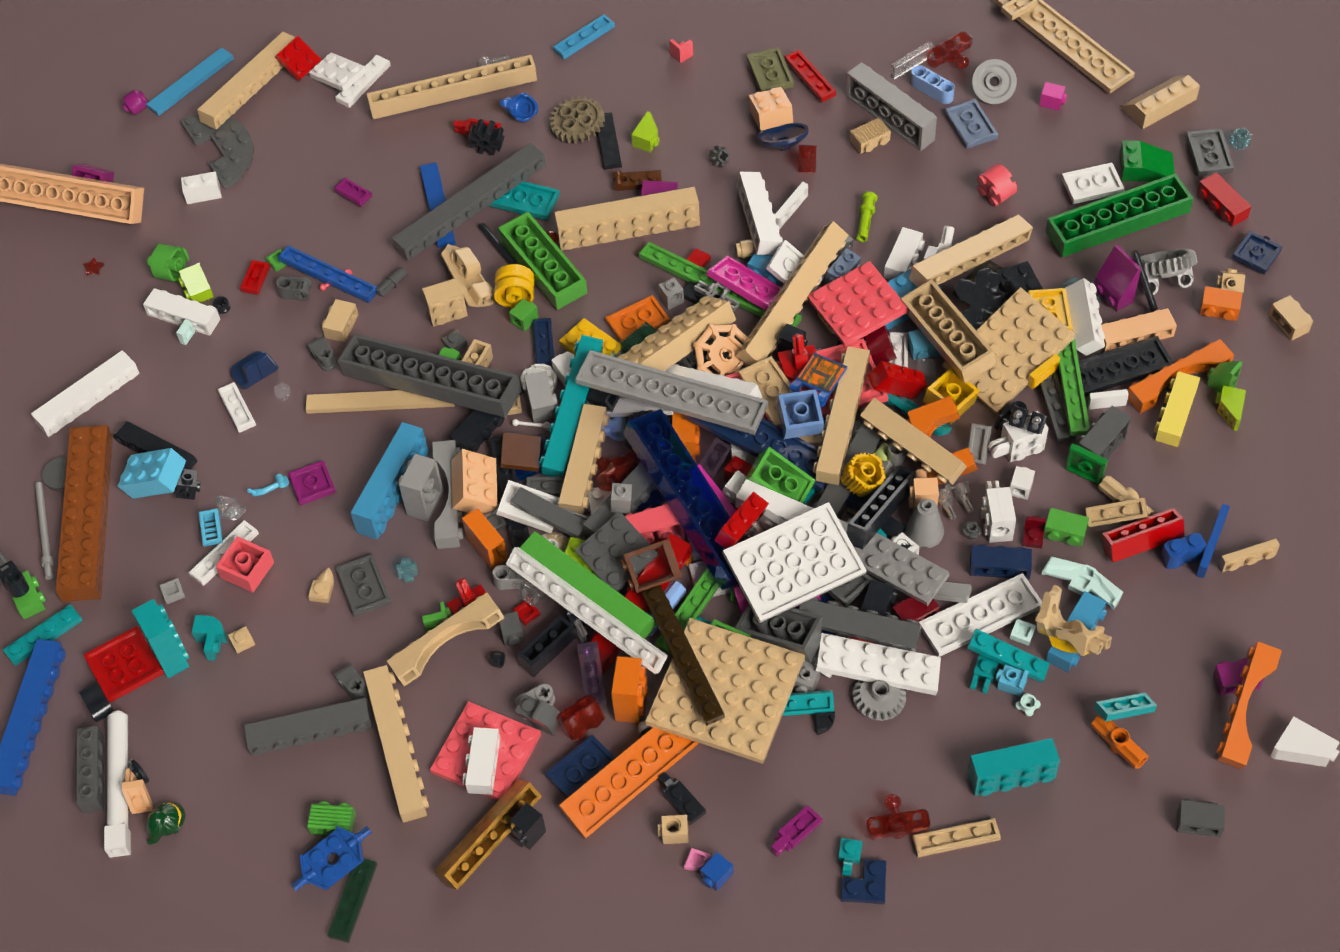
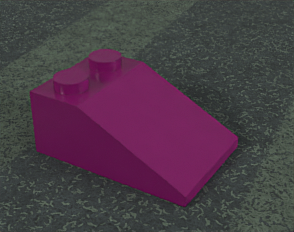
M1118 244L1113 247L1094 281L1097 289L1096 294L1100 295L1107 305L1116 312L1134 302L1141 267Z

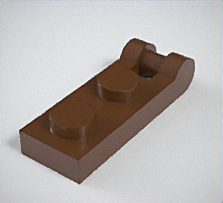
M661 170L625 173L615 171L612 174L614 180L613 188L616 191L642 189L643 181H662Z

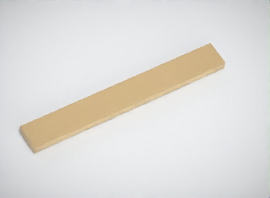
M402 390L313 394L306 397L307 414L455 407V404Z

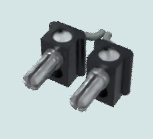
M1014 405L1008 424L1017 428H1023L1026 418L1031 417L1027 430L1036 434H1042L1047 415L1034 411L1030 415L1028 414V409ZM1015 418H1019L1020 422L1018 424L1015 423ZM1033 424H1038L1037 430L1033 428Z
M567 610L565 612L566 620L575 626V632L580 642H587V632L584 626L588 624Z

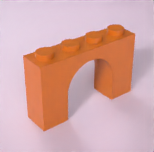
M951 396L909 411V419L907 421L925 435L931 437L935 429L960 419V415L955 401ZM968 447L952 453L967 466L960 476L978 470L973 454ZM927 471V478H937V474L934 471L930 473ZM937 478L938 485L943 483Z

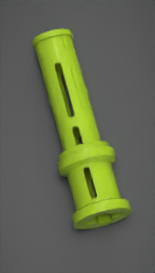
M873 192L862 194L861 218L856 237L859 242H864V239L865 242L868 240L871 217L875 213L876 208L874 206L878 199V196Z

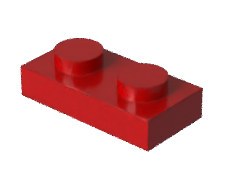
M252 260L240 287L241 292L259 295L269 272L270 264Z

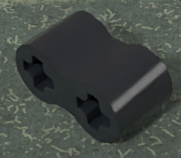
M97 682L79 692L96 723L114 711Z

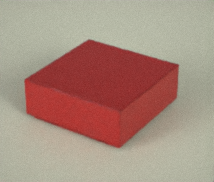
M695 248L686 260L704 268L711 260V255Z
M526 599L512 609L513 612L517 611L519 620L524 626L541 615L540 611L529 599Z

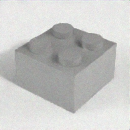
M546 370L524 375L533 422L556 418L554 415L557 407V398L553 390L552 377H548Z

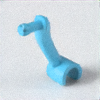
M278 474L275 477V483L262 489L252 490L249 488L247 492L252 493L253 496L264 495L278 487H287L289 480L287 476L283 477L282 474Z

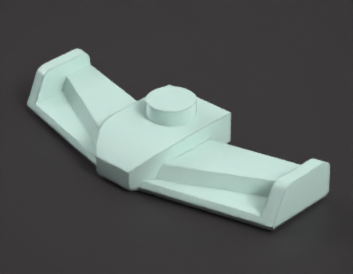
M1051 556L1042 570L1041 575H1049L1071 581L1068 589L1081 596L1084 591L1088 593L1091 591L1097 597L1106 601V604L1112 610L1116 608L1123 594L1122 590L1101 575L1095 568L1087 564L1084 565Z

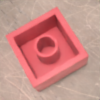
M237 536L216 565V569L221 579L254 593L274 564V560L269 550Z

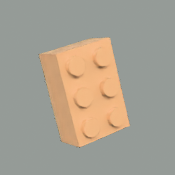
M462 449L451 460L452 509L468 513L478 508L483 515L492 512L498 507L496 458Z

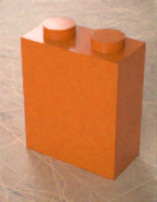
M478 508L468 512L462 518L466 539L491 570H493L496 566L508 560L504 539Z

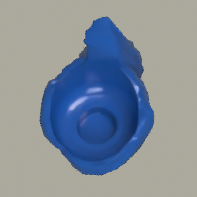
M524 92L513 97L507 96L500 101L504 110L520 122H528L538 113L537 102Z

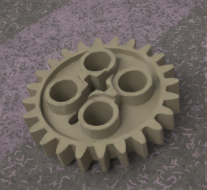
M578 96L575 100L571 97V101L564 99L565 103L559 102V108L554 107L555 112H551L552 117L549 118L553 135L555 134L557 139L561 137L562 142L566 139L568 143L574 140L575 144L578 140L583 143L584 138L590 140L589 136L591 135L595 137V132H600V127H604L603 122H605L602 106L598 104V101H593V98L587 100L586 96L583 99H580V96Z

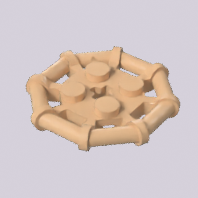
M733 323L731 325H708L705 332L693 344L697 361L696 370L712 373L708 369L711 366L719 373L718 375L724 376L737 373L742 365L748 367L736 356L742 344L734 336L743 343L748 337ZM728 332V336L723 337L719 333ZM712 336L714 341L711 345L706 344L705 342ZM703 351H707L706 359L708 362L704 363ZM728 352L730 359H725L722 353Z

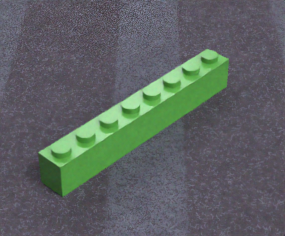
M536 531L520 547L524 552L644 639L656 626L654 619Z

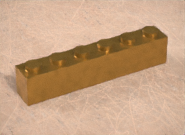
M518 779L433 872L447 887L458 890L512 830L510 820L526 802L533 807L542 796L530 782Z

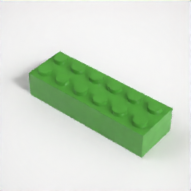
M529 212L498 227L500 242L519 265L529 268L534 273V283L556 310L587 294L585 278Z

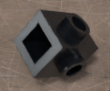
M182 470L175 487V498L195 500L196 492H200L201 481H197V470Z

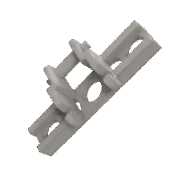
M700 280L694 287V290L704 296L713 297L714 295H719V299H726L729 301L733 312L739 306L740 302L727 295L730 289L719 282L712 283L710 286ZM718 287L724 290L723 294L717 292L716 289Z

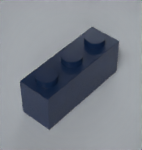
M982 544L972 545L970 576L1013 578L1023 573L1026 579H1030L1032 549L1024 547L1009 548L1005 546L993 547Z

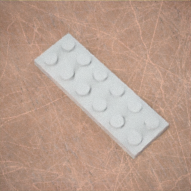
M1022 573L969 598L967 603H958L920 621L919 625H921V631L938 657L968 644L975 629L989 634L1041 609L1042 600Z
M821 633L816 671L872 683L882 680L891 687L936 696L941 657Z

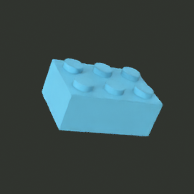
M172 448L130 455L124 472L120 477L118 487L132 499L172 493L175 490L186 460Z

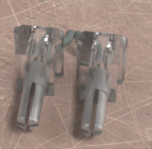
M968 481L956 484L955 486L947 484L944 486V489L938 490V506L940 510H946L951 520L956 518L952 509L953 498L957 500L958 504L963 503L969 514L974 511L969 501L971 490Z

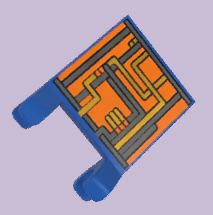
M814 353L796 380L790 384V393L800 392L802 385L813 390L816 389V391L820 392L818 394L820 407H824L829 395L848 368L841 363Z

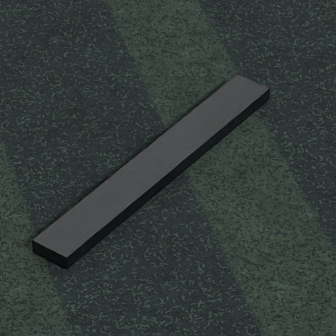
M502 436L489 439L492 457L496 458V474L502 498L508 480L516 483L518 481L515 469L500 468ZM506 518L512 549L514 547L520 548L530 537L528 526Z

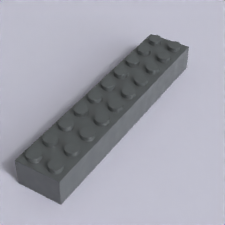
M358 334L353 336L338 359L341 371L345 376L505 418L522 390L518 375Z

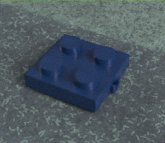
M1249 231L1234 252L1232 259L1265 275L1282 251L1283 246L1271 241L1268 236L1262 237Z

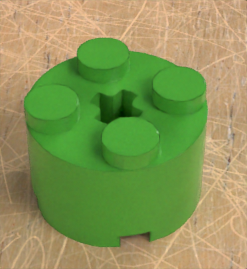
M158 243L152 256H149L147 264L150 266L154 278L179 282L178 278L181 277L179 271L187 268L185 266L186 261L189 262V256L185 248Z

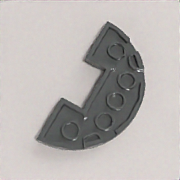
M199 115L189 116L180 120L195 146L212 139L223 157L209 163V166L213 172L216 171L218 180L225 190L236 184L242 178V174L246 169L249 170L253 161L254 146L249 132L241 123L229 117L224 124L214 129L201 123Z

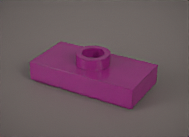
M346 177L334 188L335 193L359 207H362L372 197V192Z

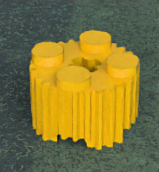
M875 453L855 455L842 469L841 483L847 486L850 492L853 491V494L856 493L859 497L871 494L886 478L884 475L885 471L883 470L884 467L881 466L882 459H879L878 455L875 456Z

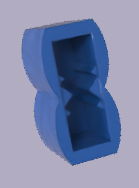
M1200 533L1189 534L1183 539H1173L1164 544L1160 558L1166 569H1175L1184 563H1194L1203 557L1206 543Z

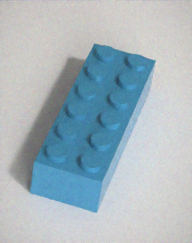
M404 422L401 423L351 511L358 534L378 540L379 536L385 532L389 518L391 519L394 516L397 504L401 503L403 499L398 481L401 475H404L406 472L408 461L412 460L414 454L425 457L428 454L429 449L427 448L426 437L422 428Z

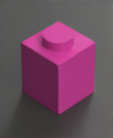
M1045 82L1039 106L1060 111L1061 105H1065L1067 100V94H1065L1066 87Z

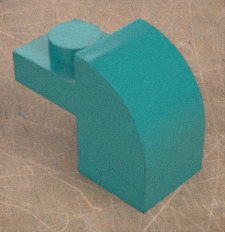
M195 615L192 635L196 642H205L203 651L207 660L216 661L217 653H220L221 643L227 644L225 630L221 622L215 617Z

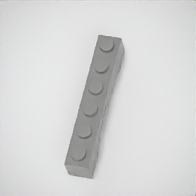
M455 440L433 442V459L437 461L438 470L449 486L446 506L439 518L434 522L437 549L460 547V539H464L463 528H460V523H463L462 511L452 509L451 460L461 451L460 447L456 446Z

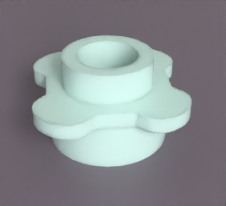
M1028 693L1023 694L1021 700L1016 702V708L1024 711L1026 716H1032L1035 709L1040 708L1041 705L1039 700Z

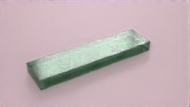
M364 859L360 865L351 871L328 932V938L349 943L378 865L376 861Z

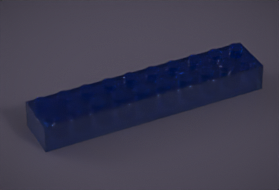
M662 409L629 420L623 432L624 436L721 590L738 584L722 554L725 548L714 541L721 528L731 517Z

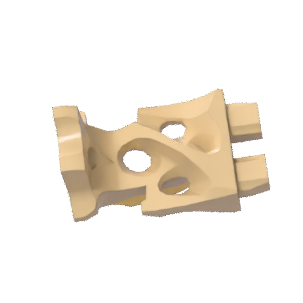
M1054 585L1050 592L1044 593L1041 609L1035 621H1037V631L1049 637L1053 647L1069 653H1079L1081 656H1085L1088 653L1098 655L1101 653L1102 648L1105 650L1110 648L1112 637L1104 634L1105 627L1095 626L1089 630L1080 620L1076 619L1067 622L1063 619L1061 610H1059L1062 592L1059 586Z

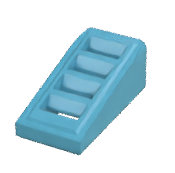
M218 508L199 512L203 546L223 543L221 518ZM217 531V533L207 534L208 532ZM216 536L218 537V538H215V539L207 540V538L216 537Z

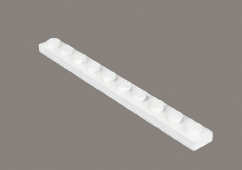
M514 547L506 562L508 567L632 658H642L643 666L654 674L660 672L668 657L665 653L522 549Z

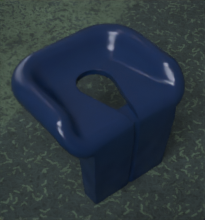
M256 351L235 363L230 370V375L237 385L245 390L277 371L279 366L268 353Z

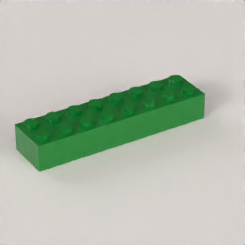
M1175 173L1047 219L1046 234L1063 258L1190 213L1193 197Z

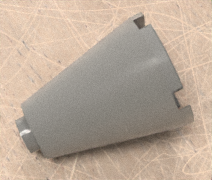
M923 499L918 503L905 527L906 536L915 542L919 548L921 546L932 548L938 545L944 536V526L937 504L931 499Z

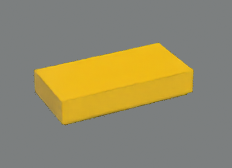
M1054 354L1029 374L1027 386L1034 389L1058 370L1060 357Z

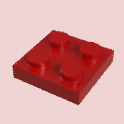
M299 36L295 37L275 56L298 81L303 79L322 60Z

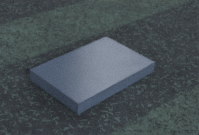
M976 99L944 109L945 116L966 149L998 139L997 131Z

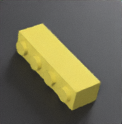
M1179 371L1176 378L1172 377L1169 385L1172 391L1171 393L1167 392L1164 403L1167 405L1161 408L1159 418H1162L1161 422L1157 421L1154 432L1157 433L1155 441L1178 447L1200 377Z

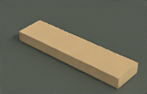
M995 818L912 835L917 857L999 841L1001 839Z

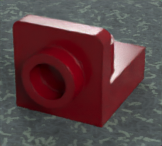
M1038 516L1026 517L1022 546L1042 549L1045 518Z

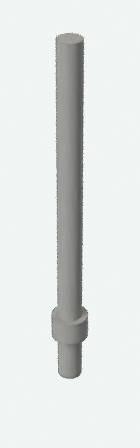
M36 482L35 491L43 555L41 564L44 568L45 579L51 580L53 578L52 566L54 563L53 557L50 554L43 483Z

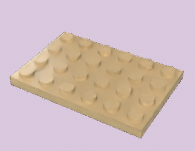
M1021 287L977 330L978 334L994 351L996 359L994 366L969 381L980 390L977 398L998 415L1028 385L1029 374L1054 354L1058 355L1076 337L1073 331ZM946 361L942 364L943 368L947 371L951 368Z

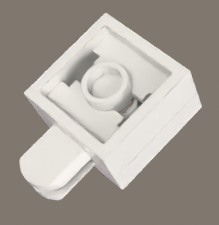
M1031 417L1026 418L1023 428L1011 426L1008 424L1009 422L1003 423L1001 438L991 441L988 444V449L994 458L1006 455L1010 462L1020 461L1032 454H1039L1045 449L1048 434L1046 423L1042 434H1036L1027 430ZM1019 418L1014 419L1015 423L1018 424L1020 422ZM1033 424L1035 430L1038 429V424Z
M996 480L993 482L992 488L991 481H986V495L982 497L983 507H981V518L985 519L986 523L983 526L984 535H988L989 543L1013 541L1016 517L1010 487L1000 488L999 481Z

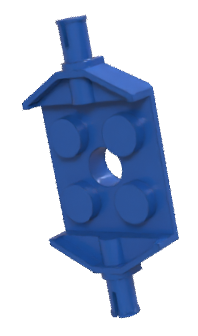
M366 825L361 831L353 834L337 826L334 832L307 853L300 855L302 875L291 884L292 887L298 891L306 883H311L324 890L333 886L364 861L362 840L372 833L370 828ZM333 853L338 854V862L335 865H330L328 862L329 856Z

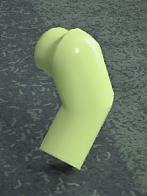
M881 443L875 452V456L878 455V458L882 459L881 462L889 461L885 455L888 450V444Z

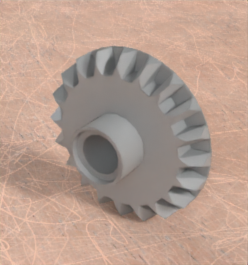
M991 59L981 63L976 68L972 78L974 93L979 99L989 104H1000L1007 101L1013 95L1017 85V78L1013 68L1005 61L999 59ZM991 78L997 80V86L994 87L990 84Z
M859 680L853 690V701L856 708L866 717L873 720H889L896 717L903 710L906 703V691L901 688L891 687L882 680L875 683ZM876 692H882L884 695H879Z

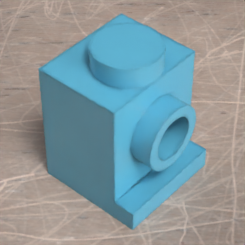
M1005 665L1003 670H998L995 679L999 681L997 689L1021 697L1029 671H1022Z

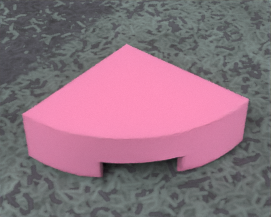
M691 848L684 869H701L712 858L711 854Z

